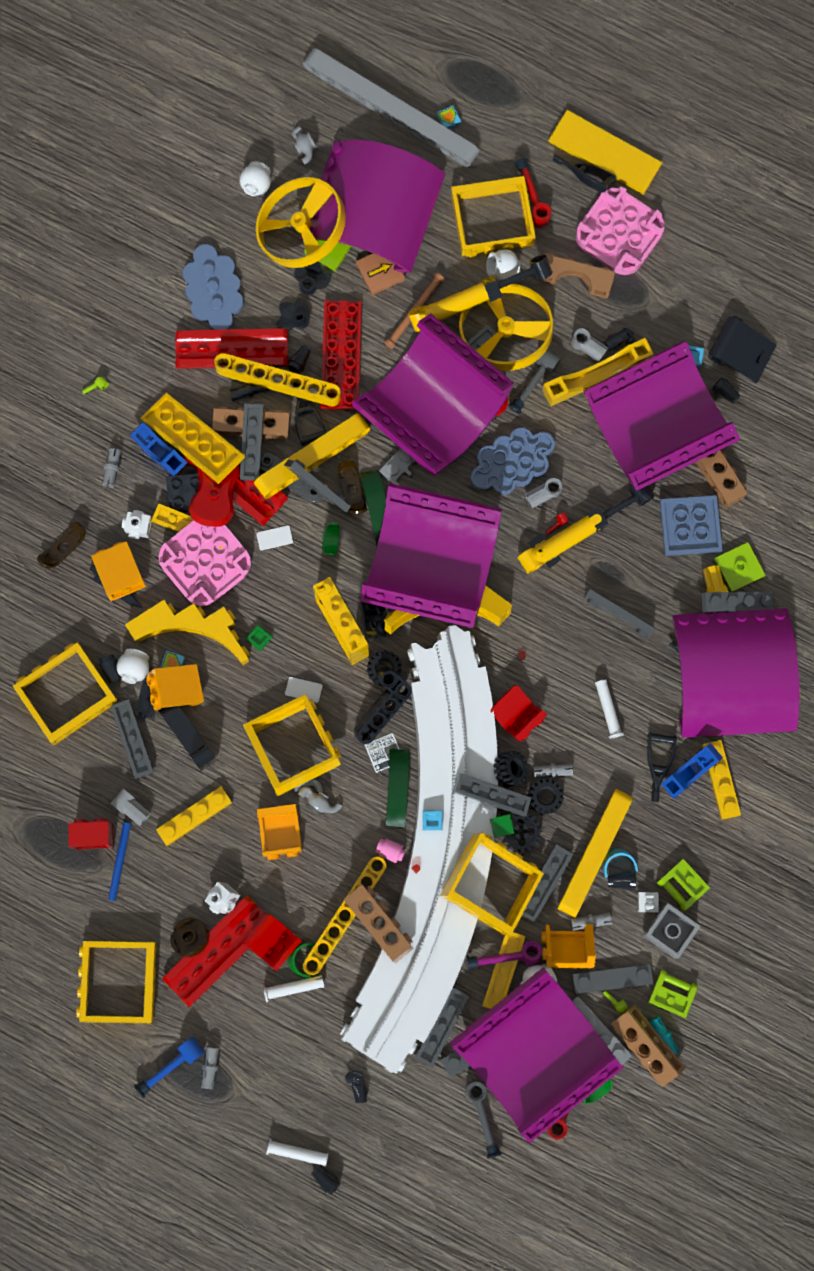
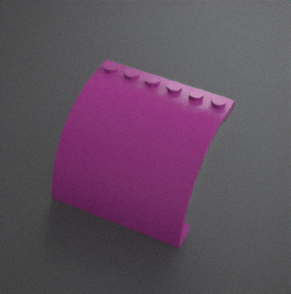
M366 140L334 141L320 180L328 183L337 192L345 206L346 223L338 243L374 253L394 263L393 270L401 273H411L445 173L423 158L387 144ZM334 194L327 199L310 220L311 226L309 230L316 240L327 241L335 228L338 218V204ZM300 234L299 240L304 243L302 234Z
M430 313L418 321L417 327L421 331L401 361L372 390L356 398L352 406L429 473L436 476L461 456L486 429L507 399L514 382Z
M685 340L583 390L613 455L636 491L740 440L734 423L726 422L713 401Z
M390 483L375 557L367 582L364 581L362 585L360 602L473 628L491 566L502 509Z
M787 608L673 615L672 621L677 637L681 667L682 718H679V728L682 738L797 731L799 718V670L795 637Z
M544 967L449 1042L452 1048L464 1058L491 1090L517 1125L519 1133L529 1143L624 1068L581 1011Z

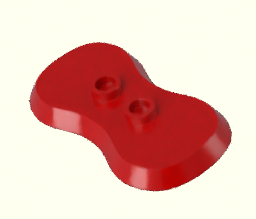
M241 462L219 484L197 467L199 487L189 504V513L195 522L204 526L220 527L231 520L234 514L232 490L240 477Z

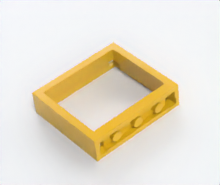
M524 176L451 187V198L462 256L474 257L479 253L490 254L499 250L511 251L519 247L527 249L535 244L536 237ZM519 191L527 236L466 245L458 200Z
M329 577L314 585L315 601L350 663L354 665L369 656L368 643L331 578Z
M78 642L76 644H69L64 648L65 651L63 653L51 656L48 659V663L43 666L38 665L32 670L30 675L20 677L15 681L16 684L13 685V688L53 745L118 702ZM78 653L107 696L52 733L23 689Z
M306 694L243 724L277 796L341 765L338 759L341 757L338 748L332 747L330 742L333 739L329 731H324L322 726L325 723L321 715H316L314 710L317 707L312 699L308 700ZM306 709L331 758L280 783L256 733Z
M483 832L473 833L440 896L501 934L511 936L544 873L539 871L534 863L523 861V856L520 854L509 852L507 850L508 847L504 844L493 842L490 835H486ZM479 844L529 875L504 922L454 892Z
M83 941V945H80L79 956L82 957V965H79L78 969L81 985H78L77 996L80 997V1006H77L76 1011L77 1018H80L79 1022L154 1023L157 943ZM90 947L146 948L144 1017L87 1016Z

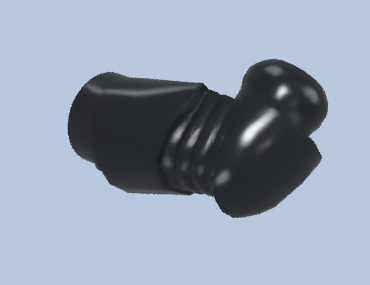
M623 328L622 331L608 336L604 344L608 347L609 351L623 342L630 345L635 341L634 333L628 328Z
M352 1070L346 1074V1082L352 1083L355 1103H365L369 1093L364 1084V1074L360 1071Z

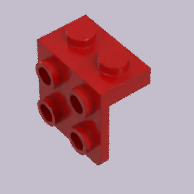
M513 685L490 710L491 713L494 711V718L506 732L519 742L526 739L530 732L536 726H539L547 716L541 708L533 704L517 685Z
M268 913L248 935L244 945L277 971L302 940Z

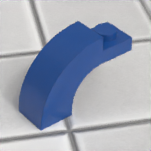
M144 422L129 435L156 464L170 475L175 476L187 464L174 449L167 446Z
M709 743L661 785L674 799L723 757Z

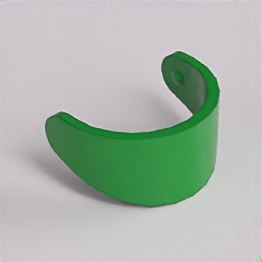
M328 523L325 527L322 538V551L324 555H337L340 524Z
M301 943L287 958V963L294 974L312 978L311 975H304L297 970L295 955L300 948L315 946V944Z
M611 1079L584 1099V1104H591L606 1095L613 1086Z

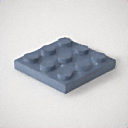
M717 495L660 499L665 556L722 552Z

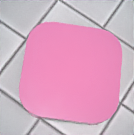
M621 186L620 188H611L601 193L599 199L582 222L579 223L576 241L585 253L620 275H629L635 273L641 267L661 239L665 227L662 214L658 210L655 212L626 193L627 189Z
M193 520L169 541L164 543L159 552V564L164 572L192 604L194 603L200 607L209 606L216 602L243 580L251 567V560L247 550L226 525L210 527L201 525Z

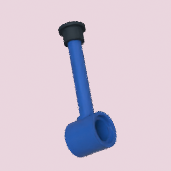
M194 1036L177 1048L180 1054L147 1081L134 1085V1088L142 1098H145V1094L150 1091L154 1084L186 1060L188 1064H191L205 1053Z

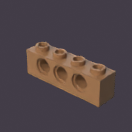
M224 406L218 409L214 408L212 429L220 436L242 437L244 408H237V410H231L229 407ZM264 409L262 438L289 440V413H286L284 410L267 412ZM231 418H235L238 421L237 423L231 425L228 424V420ZM269 420L275 422L272 427H267L265 423Z
M721 449L713 453L712 456L696 461V464L726 509L745 498L747 488L742 481H739L735 468L729 465L726 460L727 456ZM713 466H720L722 472H716ZM729 481L732 484V488L725 487L723 482Z
M360 885L344 901L394 963H397L414 949L411 945L413 940L406 932L403 934L399 930L401 925L394 917L390 918L386 912L389 910L382 901L378 903L375 900L376 894L370 886L366 888L364 885ZM367 902L373 904L370 912H364L363 909ZM383 917L385 919L384 926L377 928L376 920ZM391 933L397 934V941L395 943H389L388 936Z
M635 1004L617 1016L611 1023L615 1032L624 1039L627 1047L636 1054L640 1063L648 1069L653 1079L661 1087L675 1079L684 1070L685 1066L661 1039L660 1035Z

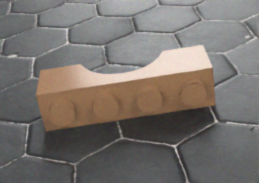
M543 253L547 255L553 274L546 279L537 281L554 285L564 276H577L586 282L591 295L608 299L615 274L614 271L607 267L598 268L587 262L579 263L572 258H560L553 253Z

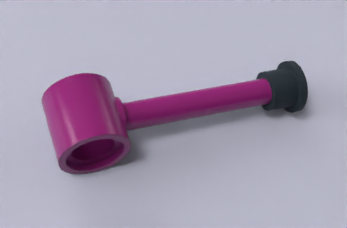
M530 941L523 946L521 952L478 958L477 956L469 957V955H466L468 971H471L472 968H478L479 965L523 960L524 964L529 967L539 965L542 960V947L539 943ZM530 951H534L537 953V955L535 957H530L527 955V953Z

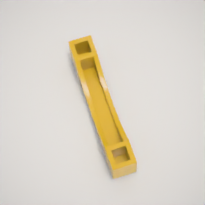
M646 338L628 345L613 356L591 367L569 375L560 376L545 383L542 391L551 407L582 393L584 389L654 354Z

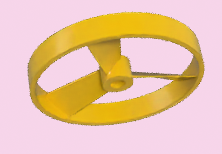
M303 177L286 182L269 195L259 211L256 221V237L261 249L275 263L284 267L300 268L318 262L333 250L343 234L346 223L344 203L337 192L323 180ZM313 186L301 211L293 214L290 220L267 219L275 204L286 194L298 188ZM334 194L338 204L337 222L328 240L320 246L309 230L311 226L310 220L327 199ZM291 225L302 234L307 256L298 259H281L273 256L268 252L264 241V231Z
M510 284L501 288V293H514L530 298L545 311L549 321H514L511 317L506 316L501 298L492 302L487 300V303L499 320L498 332L476 351L499 371L518 370L533 364L547 351L553 336V317L546 301L530 288ZM472 307L462 311L459 320L460 338L466 343L467 341L463 334V324ZM514 334L545 341L537 351L520 360L502 362L488 359V356L502 337L507 338Z

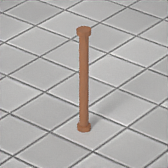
M435 273L434 279L412 309L425 304L439 283H443L445 280L442 275ZM408 314L391 337L385 340L384 344L390 349L395 347L396 341L411 321Z

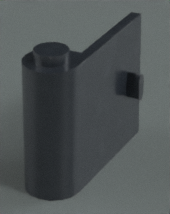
M732 316L728 317L708 354V358L716 364H727L754 383H758L777 345L743 323L741 318Z

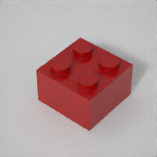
M95 818L94 822L86 821V819H74V823H69V847L73 849L114 848V825L108 822L106 818Z

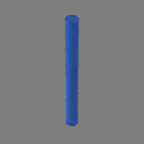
M123 822L108 900L116 901L131 827L130 823Z

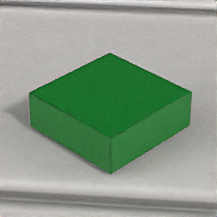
M257 625L247 636L246 641L261 652L273 637Z
M510 814L490 819L494 838L514 833Z

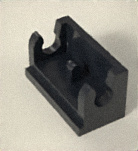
M146 677L142 682L135 717L154 721L156 710H154L150 702L151 692Z

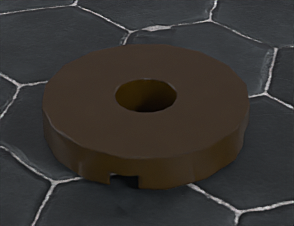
M186 918L175 925L173 934L170 937L171 946L176 953L183 957H193L200 954L207 946L209 931L202 921ZM193 933V939L186 942V936Z

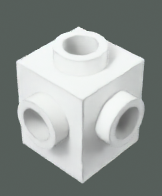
M133 510V513L127 512V517L123 518L122 528H124L125 533L130 538H149L152 518L150 515H144L142 511Z
M217 882L208 892L205 902L210 905L209 909L212 912L228 914L235 907V902L240 897V894L227 883Z

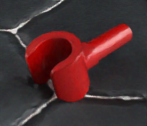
M566 513L556 516L558 522L546 531L547 535L568 523Z

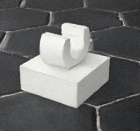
M638 892V912L658 913V892Z

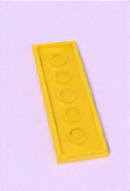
M568 110L549 138V143L589 165L613 173L618 181L643 195L662 165L661 161Z
M167 392L140 418L142 422L218 484L245 458L243 453Z

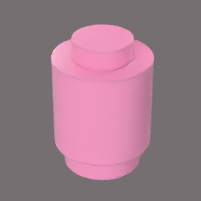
M381 838L375 853L379 854L381 858L397 863L398 860H403L406 851L403 850L404 845L387 838L386 840Z

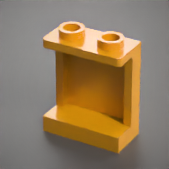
M127 541L118 542L113 547L99 550L91 556L110 602L146 587Z
M197 664L156 668L147 673V684L151 692L150 702L154 710L183 705L192 707L204 702Z
M296 804L257 809L263 857H267L268 860L279 859V855L287 854V857L299 856L298 853L302 852Z
M550 924L545 925V932H541V943L545 944V948H542V959L546 960V968H594L596 954L593 924H585L584 931H550Z

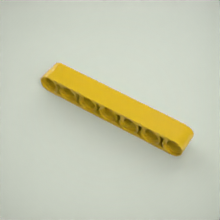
M222 353L215 358L216 372L221 376L328 406H336L340 402V388L335 384ZM220 363H228L226 367L219 366ZM241 367L246 368L244 372L237 371ZM262 372L264 376L256 377L255 374ZM279 377L282 378V381L274 382L273 379ZM295 382L300 383V386L297 388L291 385ZM313 387L318 389V391L315 393H312L309 390ZM332 392L335 393L337 396L334 398H330L327 395Z
M359 413L355 414L262 474L254 481V485L264 498L268 499L299 479V477L284 466L288 459L293 461L299 460L305 465L304 469L310 472L364 437L371 428Z
M615 789L557 909L574 918L576 917L634 797Z
M381 857L372 858L348 895L361 885V880L365 877L372 880L370 888L373 890L385 872V860ZM374 861H380L383 864L381 871H374L372 869ZM343 901L304 961L303 968L307 974L315 975L321 971L356 915L345 901ZM343 910H347L351 914L348 921H342L339 917ZM337 927L340 930L337 938L329 936L330 928ZM323 943L329 947V951L325 955H321L318 952L319 945ZM311 960H315L318 963V968L314 972L307 969V964Z

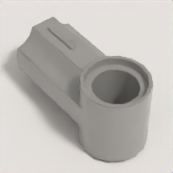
M584 328L577 329L571 339V345L574 349L582 350L598 362L608 350V347L590 336V333ZM576 337H583L585 342H579Z
M550 478L546 483L525 493L528 504L533 509L552 498L558 497L562 490V483L557 478ZM555 484L558 486V490L551 492L548 486Z
M124 788L111 802L116 809L123 814L125 813L139 826L145 823L151 815Z

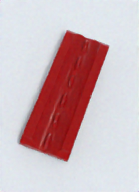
M324 300L322 381L337 385L340 388L341 398L336 406L321 404V409L356 410L352 403L359 397L361 301ZM331 392L327 396L334 398L337 395Z
M287 329L176 331L175 368H215V358L222 353L271 367H287ZM226 362L219 364L220 367H226L228 365V363Z
M179 453V455H180L187 463H189L193 468H195V469L197 470V466H196L195 464H193V463H192L189 459H187L184 455H182L181 453ZM240 477L232 490V501L263 527L288 500V497L281 491L265 499L254 485V481L240 480Z
M247 895L209 932V941L205 949L196 956L183 957L162 980L190 1008L249 949L244 945V941L265 917L266 913Z

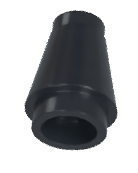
M301 346L287 361V368L293 373L300 374V372H303L311 350L306 346Z
M722 377L712 387L716 395L732 404L740 397L730 382Z
M114 654L99 658V666L108 683L119 681L116 667L117 658L114 657Z
M629 871L608 876V887L629 891L636 889V873Z
M320 1165L311 1173L325 1193L328 1192L332 1195L341 1185V1182L338 1180L339 1177Z

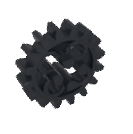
M527 812L526 817L515 816L511 813L514 832L519 830L517 820L521 819L524 822L522 831L533 829L534 835L530 836L528 833L523 835L524 846L518 844L519 834L513 837L505 835L501 842H507V849L513 847V852H516L517 849L520 850L521 854H524V849L531 852L530 846L536 848L538 845L535 841H541L542 839L538 836V834L542 833V830L537 829L540 822H534L535 816L530 819L529 812Z

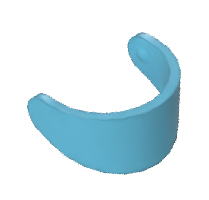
M619 848L610 850L602 862L604 877L607 878L606 868L609 861L620 855L629 857L633 862L635 872L638 871L636 861L631 854Z

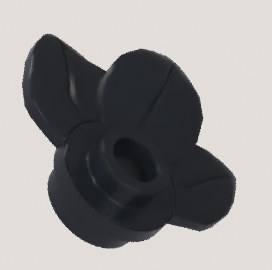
M319 262L309 265L306 269L304 267L296 268L294 272L295 279L299 282V289L304 295H312L317 289H324L331 281V274H322ZM307 284L312 286L310 289L305 288Z
M298 298L295 303H281L279 311L283 317L277 321L276 325L287 330H291L294 327L301 329L307 327L310 322V316L307 312L308 304L306 301Z

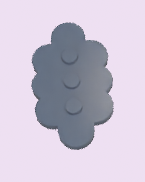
M202 244L193 253L194 262L187 264L183 270V278L188 284L186 296L192 302L191 312L194 318L199 321H209V325L213 330H227L232 327V315L239 313L243 308V298L239 293L241 287L240 280L234 275L235 264L230 257L218 256L214 247Z
M524 427L516 428L510 436H499L495 439L493 446L487 445L479 450L477 454L479 466L471 473L470 481L474 488L482 491L493 488L500 495L510 494L516 486H527L530 484L532 477H539L546 473L549 467L547 456L553 452L555 440L547 432H539L533 435L529 429Z

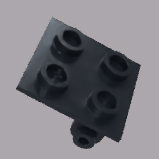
M198 473L166 476L169 508L181 513L189 512L190 501L199 487Z
M360 602L365 634L370 639H375L377 636L387 637L383 616L384 607Z

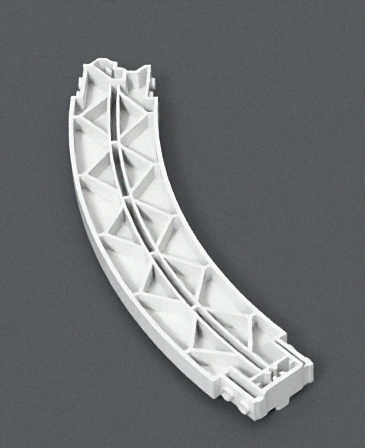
M456 625L449 626L445 631L440 632L437 636L438 642L434 644L433 648L424 649L419 644L412 643L407 650L409 660H413L414 668H412L414 680H418V682L410 684L418 748V800L411 856L394 918L401 925L399 930L403 934L406 932L413 940L411 945L414 949L397 963H394L381 948L370 974L355 999L361 1006L360 1008L355 1007L350 1016L353 1018L349 1025L345 1024L340 1032L342 1035L341 1040L349 1042L352 1047L395 1074L404 1069L407 1063L405 1061L408 1053L412 1054L417 1047L415 1041L419 1040L424 1043L432 1030L459 974L477 923V918L441 897L440 894L473 833L483 832L486 835H490L492 837L491 840L494 842L490 819L496 817L497 808L453 793L459 773L498 786V780L496 779L498 775L497 773L494 774L496 767H493L497 763L494 761L497 758L494 711L492 713L490 711L493 703L486 666L478 668L480 659L478 654L474 653L473 647L476 646L474 636H470L469 631L464 632ZM422 810H442L443 830L423 831ZM479 844L454 892L481 908L492 852ZM391 933L388 936L389 943L397 941L396 933Z

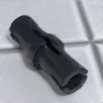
M249 383L230 389L233 401L245 397L251 398L253 395L269 391L267 388Z

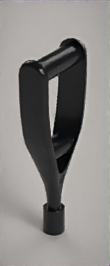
M556 154L553 157L554 162L565 165L581 182L601 193L605 192L617 180L613 173L599 167L569 162ZM587 174H590V175L596 176V177H598V178H601V179H603L604 181H603V182H600V181H598V180L592 178L591 176H589V175H587Z
M295 382L292 385L297 388L300 386V383ZM297 397L295 423L300 443L304 446V444L313 442L326 434V430L318 412L306 399ZM301 403L306 404L305 406L300 407ZM313 412L321 425L322 431L301 437L298 415Z
M652 732L648 734L647 761L654 784L652 802H659L661 782L669 771L675 755L676 735L667 736L652 734ZM651 741L673 744L667 766L652 764L650 754ZM655 773H662V775L657 777Z

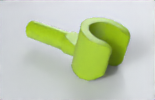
M98 377L95 383L83 389L82 392L85 394L97 387L104 390L109 386V383L103 377Z
M607 990L603 992L612 1002L618 1013H623L628 1009L624 1000L617 1002Z

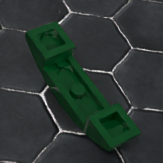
M379 470L360 473L377 546L385 513L386 498Z
M389 750L385 827L405 828L409 750Z

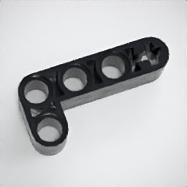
M382 667L377 672V680L386 690L354 728V735L362 744L371 743L412 694L411 686L389 667ZM390 673V679L383 681L384 675ZM401 685H405L404 691L398 693V688ZM393 700L390 707H385L387 701ZM376 715H380L379 721L373 722V718Z
M179 706L158 710L200 771H203L217 761Z

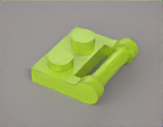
M684 859L657 882L660 887L663 886L679 903L680 909L683 912L710 889ZM673 877L690 898L686 901L668 880Z
M661 969L648 1003L686 1018L698 985L667 974V971ZM665 981L688 991L687 997L662 987L663 982Z

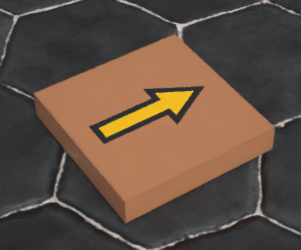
M374 253L356 261V265L371 295L405 281L403 273L393 270L394 263Z

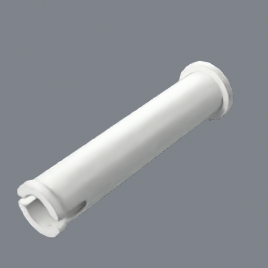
M607 680L595 682L610 732L609 739L623 736L624 733L620 729Z
M322 975L267 988L263 986L266 1002H268V999L324 988Z
M272 1139L269 1141L266 1154L269 1155L271 1153L326 1166L328 1153L272 1141Z

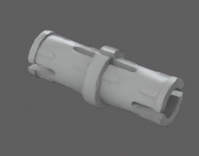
M115 448L109 449L107 464L104 465L105 474L102 486L107 487L108 480H110L108 488L114 487L116 472L119 471L118 462L121 451L116 449L115 456H113Z
M551 763L548 766H533L534 778L551 777V779L556 778V776H573L572 763L562 765Z
M610 912L571 918L573 931L584 929L585 924H593V929L603 925H612Z
M206 1047L205 1063L202 1065L203 1079L201 1088L214 1089L215 1074L218 1071L217 1057L219 1048Z

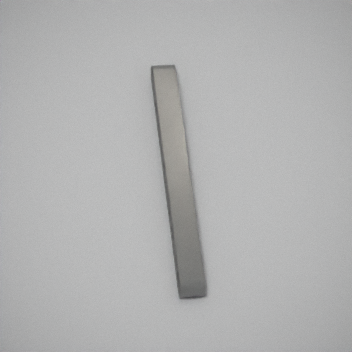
M313 48L303 62V66L312 74L461 165L469 167L480 152L471 142L322 51Z

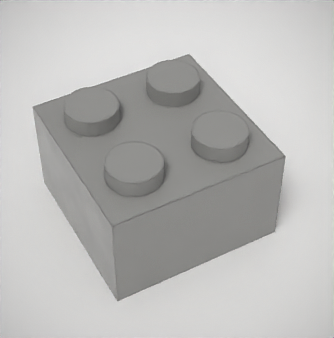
M666 903L643 937L672 958L679 959L700 928V925Z

